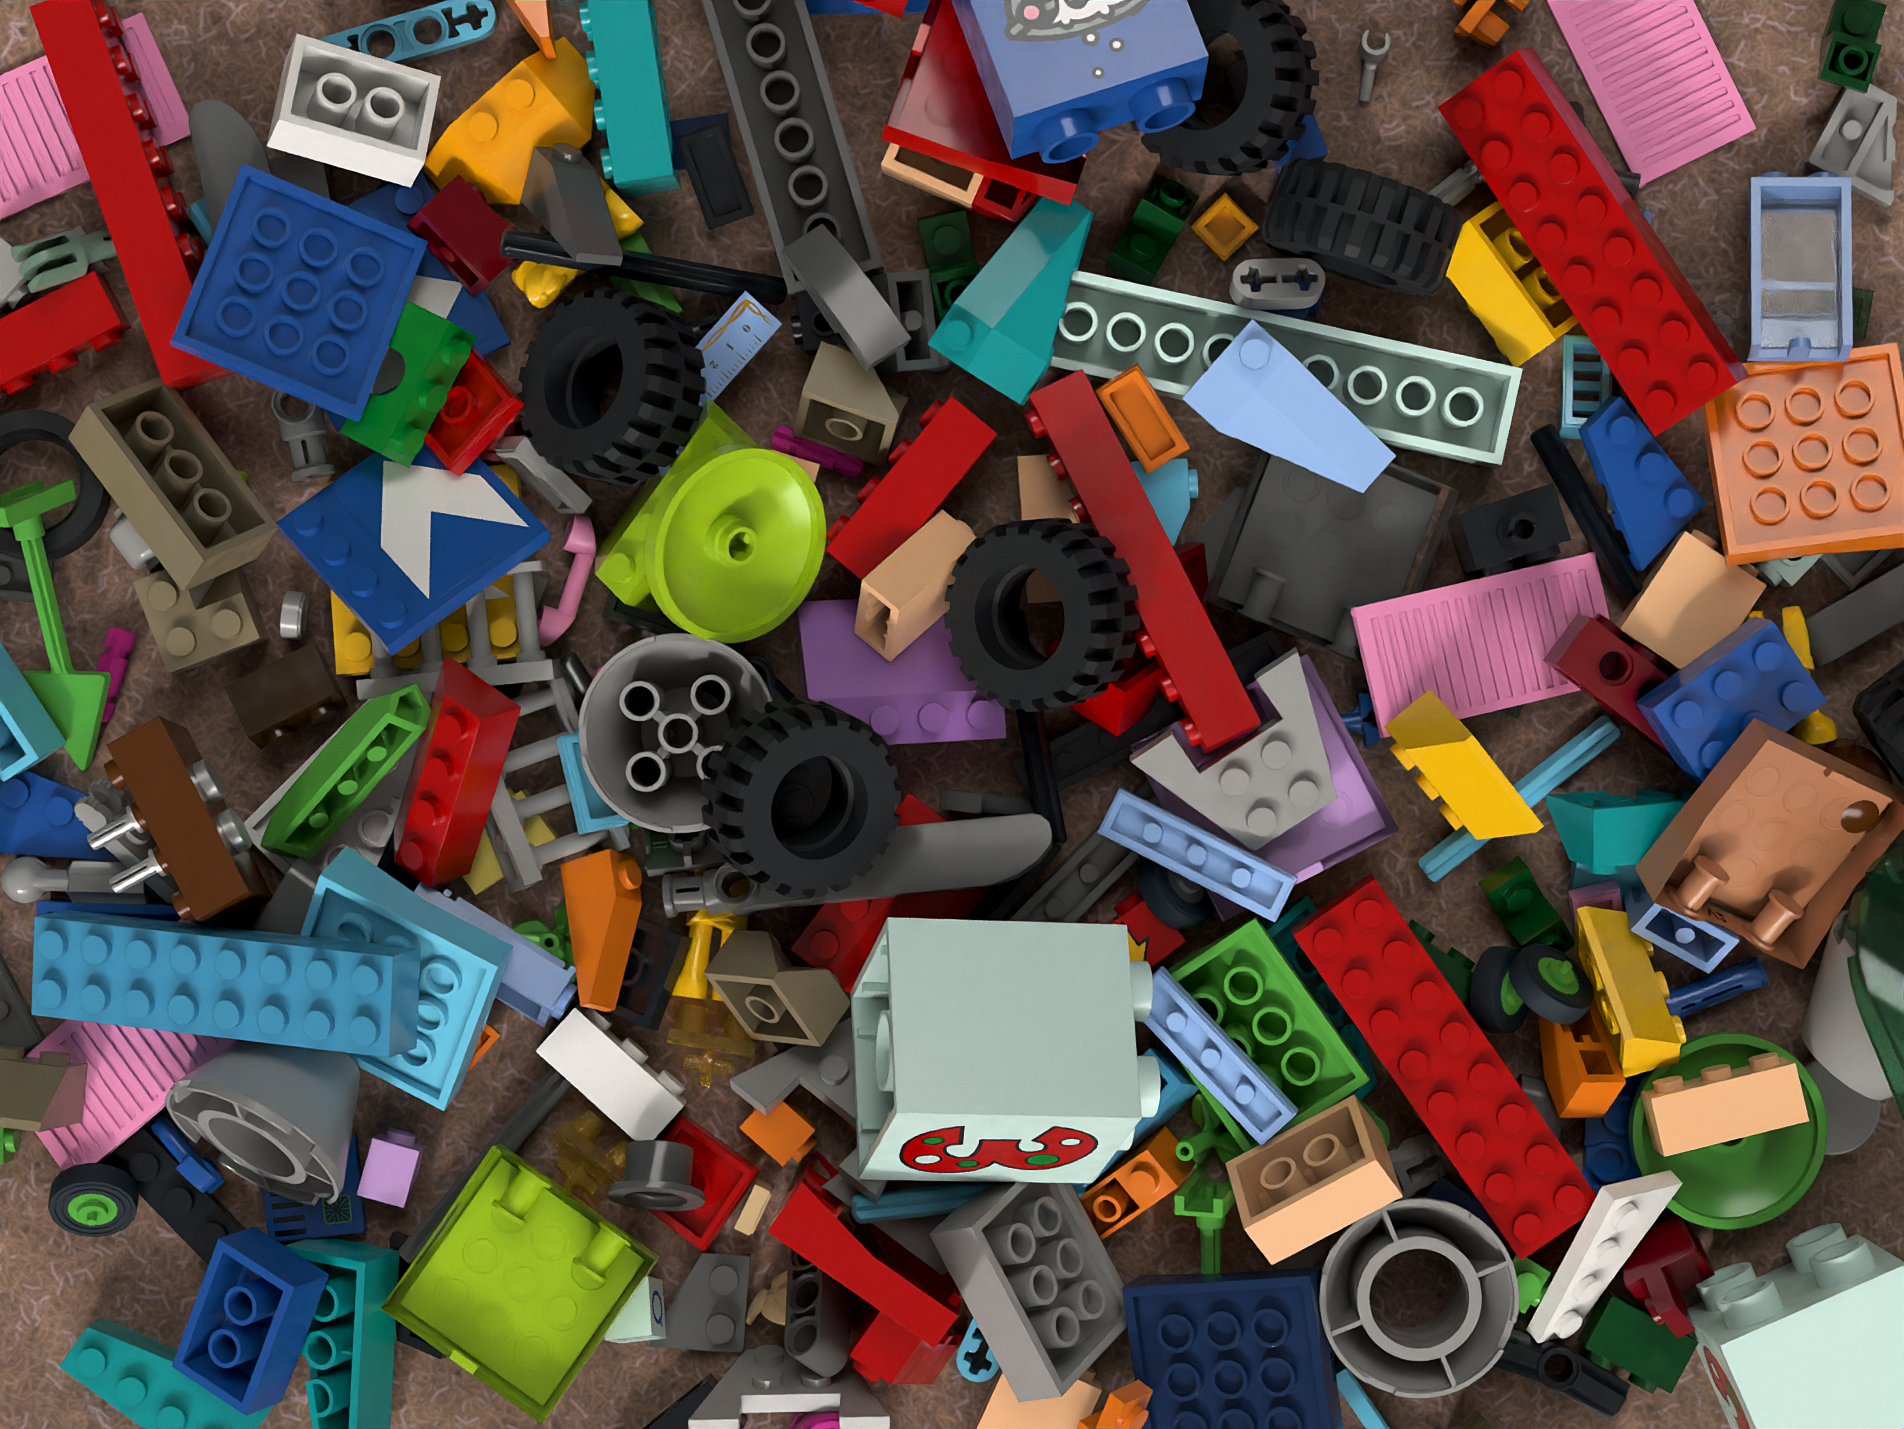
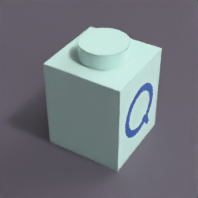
M651 1276L645 1278L606 1334V1341L629 1343L666 1339L663 1280Z

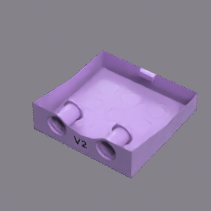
M1307 654L1300 657L1337 799L1254 852L1145 773L1163 809L1298 876L1295 885L1400 831L1312 660ZM1257 680L1244 687L1261 721L1258 728L1280 715ZM1179 721L1130 747L1134 753L1166 731L1172 730L1197 768H1199L1252 732L1204 755L1199 744L1194 747L1190 746ZM1205 887L1222 922L1247 910V908Z

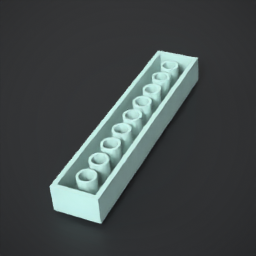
M1078 270L1073 272L1065 300L1068 303L1064 319L1060 318L1052 345L1055 347L1047 371L1070 375L1083 369L1088 380L1105 383L1138 363L1157 395L1182 400L1193 385L1253 319L1287 349L1385 445L1492 469L1502 465L1523 368L1264 311L1248 310L1237 305Z

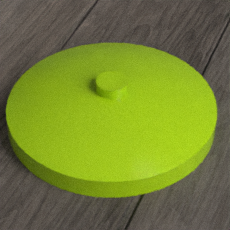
M754 444L727 445L711 450L689 463L674 477L662 493L651 516L646 534L644 561L647 581L651 593L662 612L685 631L709 641L711 638L721 643L748 641L766 634L784 622L809 593L820 570L824 556L826 518L819 492L810 476L796 462L783 454Z

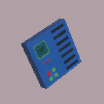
M352 1134L344 1187L334 1203L329 1205L326 1202L328 1198H319L315 1206L283 1198L263 1189L267 1235L277 1242L368 1231L364 1197L356 1195L362 1177L357 1134Z

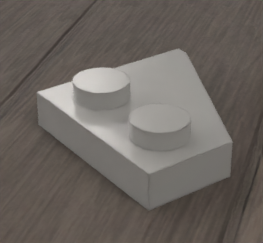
M1872 84L1869 85L1868 91L1865 94L1844 88L1803 164L1817 172H1833L1838 177H1851L1852 191L1884 208L1889 207L1894 200V190H1891L1892 162L1895 161L1896 140L1893 137V126L1896 123L1897 98Z

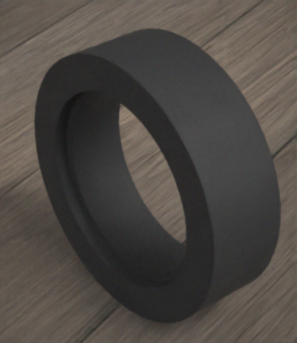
M17 410L0 416V456L9 448L22 442L42 440L60 445L69 451L79 469L81 483L75 506L61 522L45 529V535L42 536L47 560L58 559L78 550L95 535L107 515L111 495L68 439L76 425L75 423L56 413L44 410ZM0 527V552L9 557L25 561L21 541H16L13 529L10 527Z

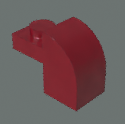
M1676 1215L1650 1229L1624 1264V1282L1645 1310L1649 1311L1658 1326L1666 1323L1678 1339L1696 1330L1681 1292L1714 1276L1715 1273L1699 1236L1684 1218Z

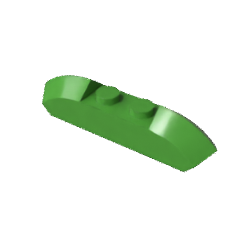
M417 683L407 684L366 703L352 715L282 797L264 832L260 844L262 848L269 853L294 859L302 858L309 861L317 854L427 728L431 709Z

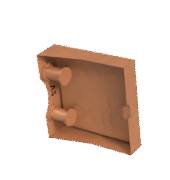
M1753 718L1635 866V870L1654 903L1694 921L1707 920L1723 925L1743 936L1761 951L1804 969L1856 885L1904 829V790L1767 723ZM1867 800L1874 802L1879 809V815L1889 804V808L1881 822L1869 833L1864 834L1866 831L1850 833L1844 830L1841 825V816L1844 810L1857 801ZM1706 900L1732 911L1733 915L1707 903Z

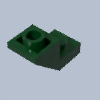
M1834 0L1821 40L1819 80L1863 94L1867 93L1882 45L1875 43L1887 5L1871 0Z
M1157 173L1105 266L1134 283L1150 286L1198 201L1199 196L1187 190L1179 182L1169 180Z
M965 208L917 218L940 322H942L953 303L979 273Z
M1516 856L1478 882L1491 908L1520 950L1533 943L1546 944L1565 953L1575 945V941L1564 920L1541 893L1528 866L1519 856Z

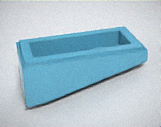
M1564 334L1558 433L1561 438L1581 439L1578 429L1589 418L1573 417V413L1592 415L1612 396V371L1602 356L1601 362L1574 361V353L1600 355V353L1588 336ZM1573 373L1600 375V381L1573 380ZM1573 393L1599 395V401L1573 400Z

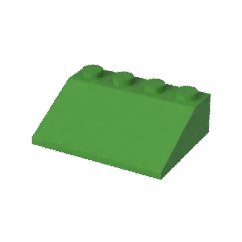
M1257 917L1252 918L1199 949L1167 970L1299 1109L1298 1113L1271 1138L1324 1111L1370 1081L1371 1077ZM1180 1061L1244 1153L1260 1145Z

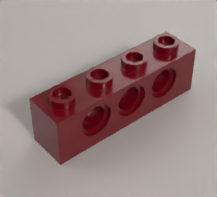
M1598 613L1593 618L1577 614L1543 661L1676 764L1635 704L1638 688L1644 682L1649 681L1654 689L1674 675L1675 672H1672L1668 677L1655 667L1659 659L1653 653L1638 643H1634L1630 647L1617 636L1622 630L1603 615ZM1612 652L1616 658L1615 669L1610 675L1603 677L1599 670L1600 660L1606 653Z

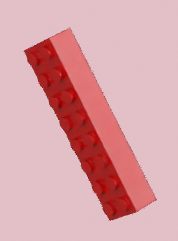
M47 0L30 6V12L163 384L184 392L235 374L236 372L169 345L205 253L198 238L191 239L185 224V221L191 219L188 205L181 192L175 193L168 175L175 173L174 166L164 145L159 147L154 138L152 129L158 127L157 118L149 100H142L135 83L142 80L141 73L131 52L126 54L121 45L119 36L125 34V29L116 7H109L106 0Z
M1532 47L1514 51L1437 107L1654 437L1750 376Z
M1371 874L1290 929L1296 941L1521 1261L1586 1217L1597 1195Z

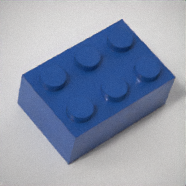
M1754 616L1636 701L1635 704L1687 780L1700 786L1753 718L1786 732L1825 704L1827 700L1774 621Z
M255 1227L219 1238L172 1367L246 1416L282 1402L329 1274Z

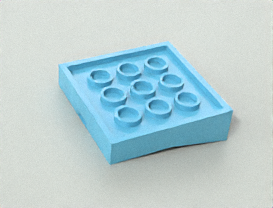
M346 846L320 874L300 935L421 949L417 1048L390 1058L354 1053L347 1054L358 1067L445 1111L461 1090L514 946L427 902Z

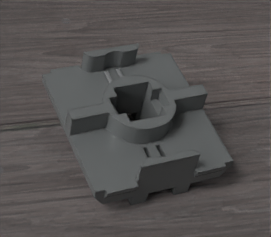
M645 828V847L647 853L645 857V870L648 876L716 869L727 862L723 859V853L714 848L708 837L709 831L712 828L690 833H664Z

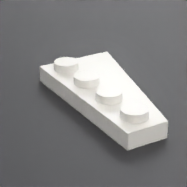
M1671 1170L1601 1187L1526 1329L1537 1343L1556 1338H1568L1580 1328L1584 1317L1683 1184Z

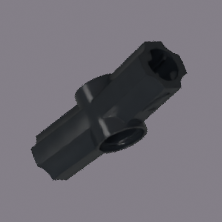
M1513 1327L1510 1337L1503 1348V1354L1493 1365L1541 1382L1549 1389L1561 1392L1608 1421L1620 1411L1627 1399V1393L1631 1386L1625 1380L1570 1349L1564 1342L1553 1339L1537 1343L1528 1332ZM1554 1354L1566 1355L1567 1364L1561 1373L1557 1375L1545 1374L1544 1366L1550 1356Z

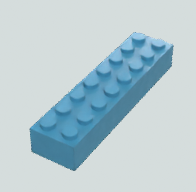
M63 910L34 917L31 1015L390 1058L417 1048L421 949Z

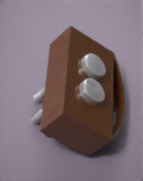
M158 716L107 744L113 759L104 763L105 771L112 784L118 790L126 786L135 802L126 807L127 814L87 836L88 843L90 842L89 845L94 850H98L136 829L139 833L148 830L157 844L156 847L148 850L149 858L109 879L110 886H112L111 888L115 893L119 894L156 873H159L162 877L170 873L179 887V890L170 894L173 906L183 920L192 917L198 924L204 922L224 927L270 902L273 896L248 849L252 846L250 835L237 813L231 808H227L223 800L226 797L224 784L213 765L207 759H202L187 728Z

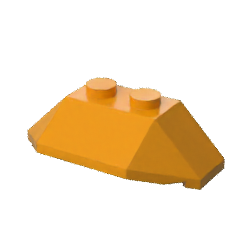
M565 37L555 41L557 58L546 59L541 50L525 58L446 129L426 156L421 168L440 190L459 174L466 182L474 184L483 192L487 204L520 205L534 146L553 148V145L556 143H564L581 150L592 140L595 84L594 81L590 80L587 61Z

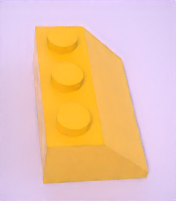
M1499 200L1462 225L1446 276L1450 278L1464 297L1469 310L1480 319L1491 334L1499 351L1509 359L1514 367H1519L1578 324L1579 321Z
M1431 689L1426 691L1384 726L1396 741L1389 748L1407 771L1416 766L1420 773L1413 779L1431 801L1440 796L1444 803L1437 809L1456 831L1464 825L1476 840L1537 833L1544 827L1473 734Z
M1590 906L1577 908L1575 950L1582 970L1593 985L1594 1001L1624 1078L1679 1063L1681 1044L1686 1043L1685 1031L1680 1017L1677 1014L1670 1016L1665 1000L1670 999V993L1663 972L1658 971L1654 973L1649 957L1654 956L1652 942L1630 931L1627 912Z

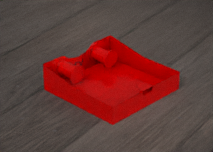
M929 1L886 119L881 139L1070 206L1089 151L1070 161L1056 164L1043 162L1039 151L1011 160L952 1Z
M816 1151L784 1197L767 1232L935 1349L958 1317L962 1295L949 1271L942 1276L871 1223H867L900 1268L855 1238L837 1219L844 1208L843 1202L822 1187L829 1180L812 1169L815 1164L811 1161L816 1156L832 1178L839 1172Z

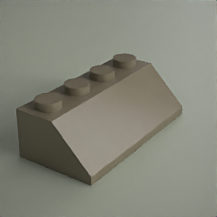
M0 1046V1127L43 1132L82 1122L88 1064L70 1062L71 1054L42 1051L40 1052V1058L24 1056L25 1048Z

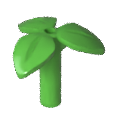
M565 901L555 909L554 929L550 930L539 918L526 919L511 928L566 963L564 970L567 971L570 965L575 967L571 942L566 941L567 936H570ZM575 973V976H574V979H573L572 983H576V982H577L576 973Z
M1202 1092L1197 1093L1191 1104V1115L1202 1131L1199 1133H1186L1178 1141L1179 1144L1175 1150L1177 1157L1182 1161L1193 1159L1196 1162L1193 1168L1207 1163L1211 1154V1148L1213 1147L1216 1148L1219 1157L1224 1163L1243 1154L1244 1151L1229 1131L1220 1133L1218 1129L1223 1123Z

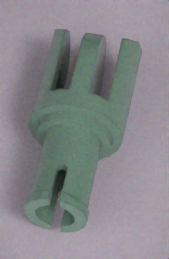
M108 227L82 236L65 230L11 248V255L14 261L17 263L23 262L19 267L22 277L25 280H31L28 284L31 294L78 279L86 275L89 264L118 256Z

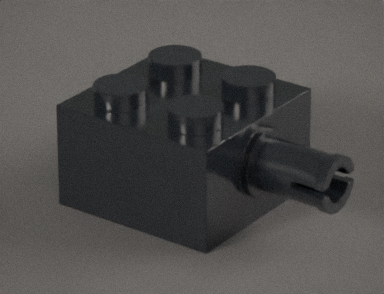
M1554 483L1454 514L1449 517L1447 523L1463 573L1476 570L1478 579L1513 569L1511 559L1519 556L1523 557L1526 564L1560 554L1561 551L1558 544L1571 540Z

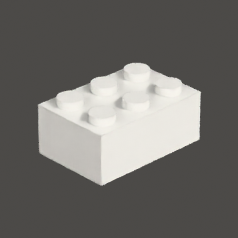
M296 34L284 61L267 146L411 188L426 159L441 76Z

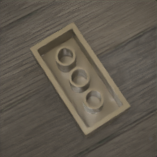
M161 376L88 404L68 437L182 592L257 559L279 528L176 389L165 386Z

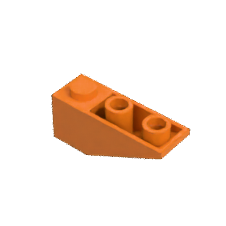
M1166 1126L1142 1141L1095 1179L1093 1183L1085 1187L1086 1192L1079 1200L1101 1241L1177 1189L1196 1164L1193 1159L1182 1161L1177 1157L1175 1150L1179 1142Z

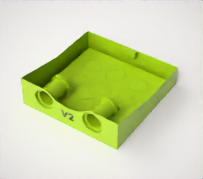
M497 1144L491 1147L437 1229L380 1309L542 1424L550 1416L655 1266L660 1256L507 1147ZM458 1206V1208L452 1215L451 1219L449 1220L441 1234L438 1236V1238L435 1240V1242L432 1244V1246L429 1248V1250L426 1252V1254L423 1256L420 1262L416 1265V1263L421 1258L423 1253L426 1251V1249L433 1241L435 1236L438 1234L442 1226L445 1224V1222L450 1217L452 1212Z

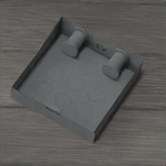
M1261 449L1202 601L1363 665L1353 617L1350 613L1351 608L1400 597L1439 498L1438 495L1432 493L1436 485L1449 490V493L1409 595L1421 592L1460 491L1390 462L1364 493H1360Z

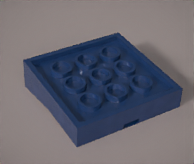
M1321 1267L1237 1273L1140 1275L1124 1286L1122 1291L1135 1381L1139 1379L1153 1390L1146 1407L1148 1417L1142 1429H1344L1333 1349L1325 1334L1320 1314L1319 1283L1322 1273Z

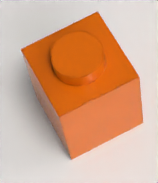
M787 1097L767 1116L754 1108L741 1122L739 1127L782 1167L791 1157L799 1163L817 1142L811 1136L815 1132L817 1124Z

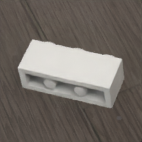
M579 1003L539 1046L536 1052L635 1141L654 1140L686 1104L687 1100L681 1095L685 1090L684 1086L666 1070L657 1074L647 1065L645 1061L649 1055L631 1038L627 1037L622 1042L609 1030L613 1024L612 1021L602 1011L591 1008L586 1010Z

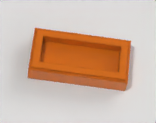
M1138 363L1095 389L1096 394L1147 474L1190 448L1189 443Z

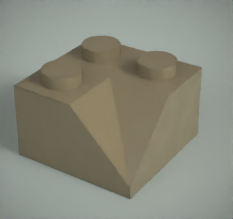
M821 341L802 389L792 435L884 468L901 425L909 397L901 395L894 388L882 384L874 368L865 372L848 346L840 344L831 345Z
M242 565L184 592L181 591L166 569L132 582L168 674L187 672L270 639Z
M734 929L703 972L746 1033L754 1040L821 1047L851 1004V1001L839 986V979L831 971L822 967L792 966L782 952L780 942L772 934L762 930Z

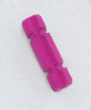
M780 425L775 429L771 440V448L773 450L788 455L790 452L796 454L795 457L820 464L821 467L833 470V468L840 469L839 473L852 478H858L861 475L865 461L846 453H840L837 450L804 438L792 435L794 430L792 428Z
M110 627L108 629L103 644L107 646L106 652H101L96 671L109 672L111 675L101 722H108L112 717L115 707L112 699L115 696L118 697L129 661L125 659L126 653H131L136 638L133 632L118 627Z

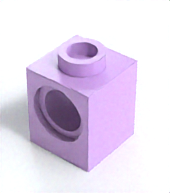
M388 1128L387 1134L378 1133L372 1138L356 1195L404 1208L411 1202L426 1145L415 1143L416 1135L404 1130Z

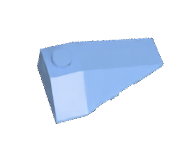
M1253 319L1182 398L1218 432L1232 438H1237L1262 449V451L1307 468L1311 472L1360 493H1364L1396 457L1312 373Z

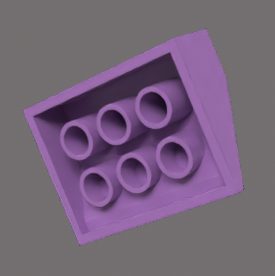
M859 599L803 601L796 609L801 697L809 698L815 702L823 701L862 720L872 727L874 733L882 736L888 745L1006 738L1005 707L1000 706L997 699L989 700L979 693L976 689L979 682L977 680L968 682L959 669L963 663L959 656L953 657L948 642L953 641L950 628L945 629L944 614L889 662L854 633Z

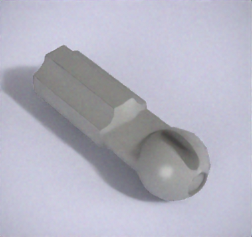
M22 856L8 863L1 876V885L4 892L12 900L20 903H30L38 900L47 891H65L72 902L147 904L150 902L152 891L151 887L144 881H141L119 894L115 893L111 888L112 886H110L109 879L129 869L121 861L76 859L73 860L67 870L48 869L39 859L32 856Z

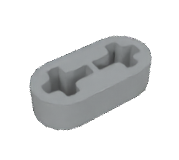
M1251 259L1243 261L1236 267L1230 281L1229 292L1232 300L1238 306L1248 310L1304 309L1317 303L1325 286L1326 277L1320 265L1311 259ZM1295 276H1303L1304 282L1310 284L1308 291L1300 290L1299 284L1294 282ZM1246 278H1255L1256 285L1261 286L1259 292H1251L1250 285L1245 284Z

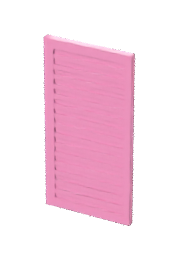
M1545 0L1629 172L1641 174L1639 188H1644L1647 183L1756 129L1693 0Z
M141 12L123 20L125 34L119 36L125 53L131 52L139 67L142 80L135 84L142 100L148 99L155 112L158 127L153 128L152 132L158 146L164 145L168 147L190 137L189 114L144 14ZM46 55L0 75V221L91 181Z
M1594 552L1351 608L1350 612L1353 617L1380 738L1390 737L1391 735L1384 726L1429 689L1459 720L1579 691V688L1546 664L1543 659L1577 614L1595 618L1599 613L1610 620ZM1612 652L1606 653L1600 660L1599 670L1603 677L1610 675L1615 669L1616 658Z
M192 917L187 920H183L181 918L178 921L182 923L196 924ZM67 1019L26 1056L40 1058V1052L42 1051L64 1052L71 1054L70 1062L88 1064L82 1122L35 1133L62 1171L79 1164H100L166 1106V1094L174 1083L240 1040Z

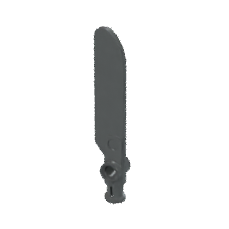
M206 99L196 103L189 112V128L212 234H214L242 163L272 175L267 152L255 129L233 107L219 99ZM271 387V408L274 415L278 418L282 441L289 442L294 471L290 474L292 481H305L334 474L335 468L333 464L328 463L322 436L327 432L324 419L325 409L309 403V407L303 415L291 417L287 410V402L292 395Z
M1033 813L899 826L896 831L890 829L885 840L890 843L883 856L878 853L870 862L874 867L863 878L855 874L850 878L852 882L850 887L839 892L827 887L828 894L824 897L812 899L803 894L796 899L782 896L775 890L770 891L734 869L728 863H725L720 868L706 869L701 876L675 878L673 874H664L662 895L665 913L668 918L677 917L678 912L706 909L709 914L732 913L736 916L745 917L754 914L758 910L993 887L1019 878L1041 862L1052 848V829L1050 823L1042 815ZM741 879L750 881V888L743 897L735 899L728 896L729 889L734 882Z

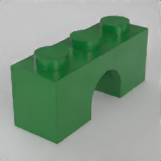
M408 301L399 317L388 346L399 352L405 361V374L400 385L386 395L380 396L370 393L361 419L356 422L347 418L340 433L409 468L416 454L421 450L424 438L437 413L444 406L447 394L461 367L468 360L470 350L477 337L451 321Z

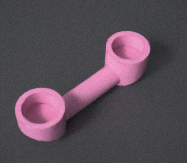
M582 514L571 515L563 535L561 548L575 553V557L558 609L542 605L537 614L539 643L543 646H548L556 641L574 622L596 556V538L592 521L588 516Z

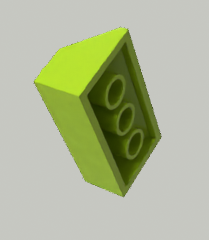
M706 398L701 405L703 409L699 421L694 420L690 428V432L693 434L684 447L679 446L676 450L677 457L670 465L665 468L658 466L659 473L648 479L596 552L595 575L624 604L659 613L661 610L651 593L647 581L644 561L645 540L655 506L674 477L693 460L716 448L732 444L758 445L710 399Z

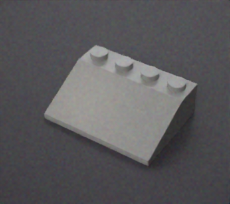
M995 1182L957 1207L929 1234L1018 1402L1062 1397L1127 1327L1122 1291L1125 1285L1071 1183Z

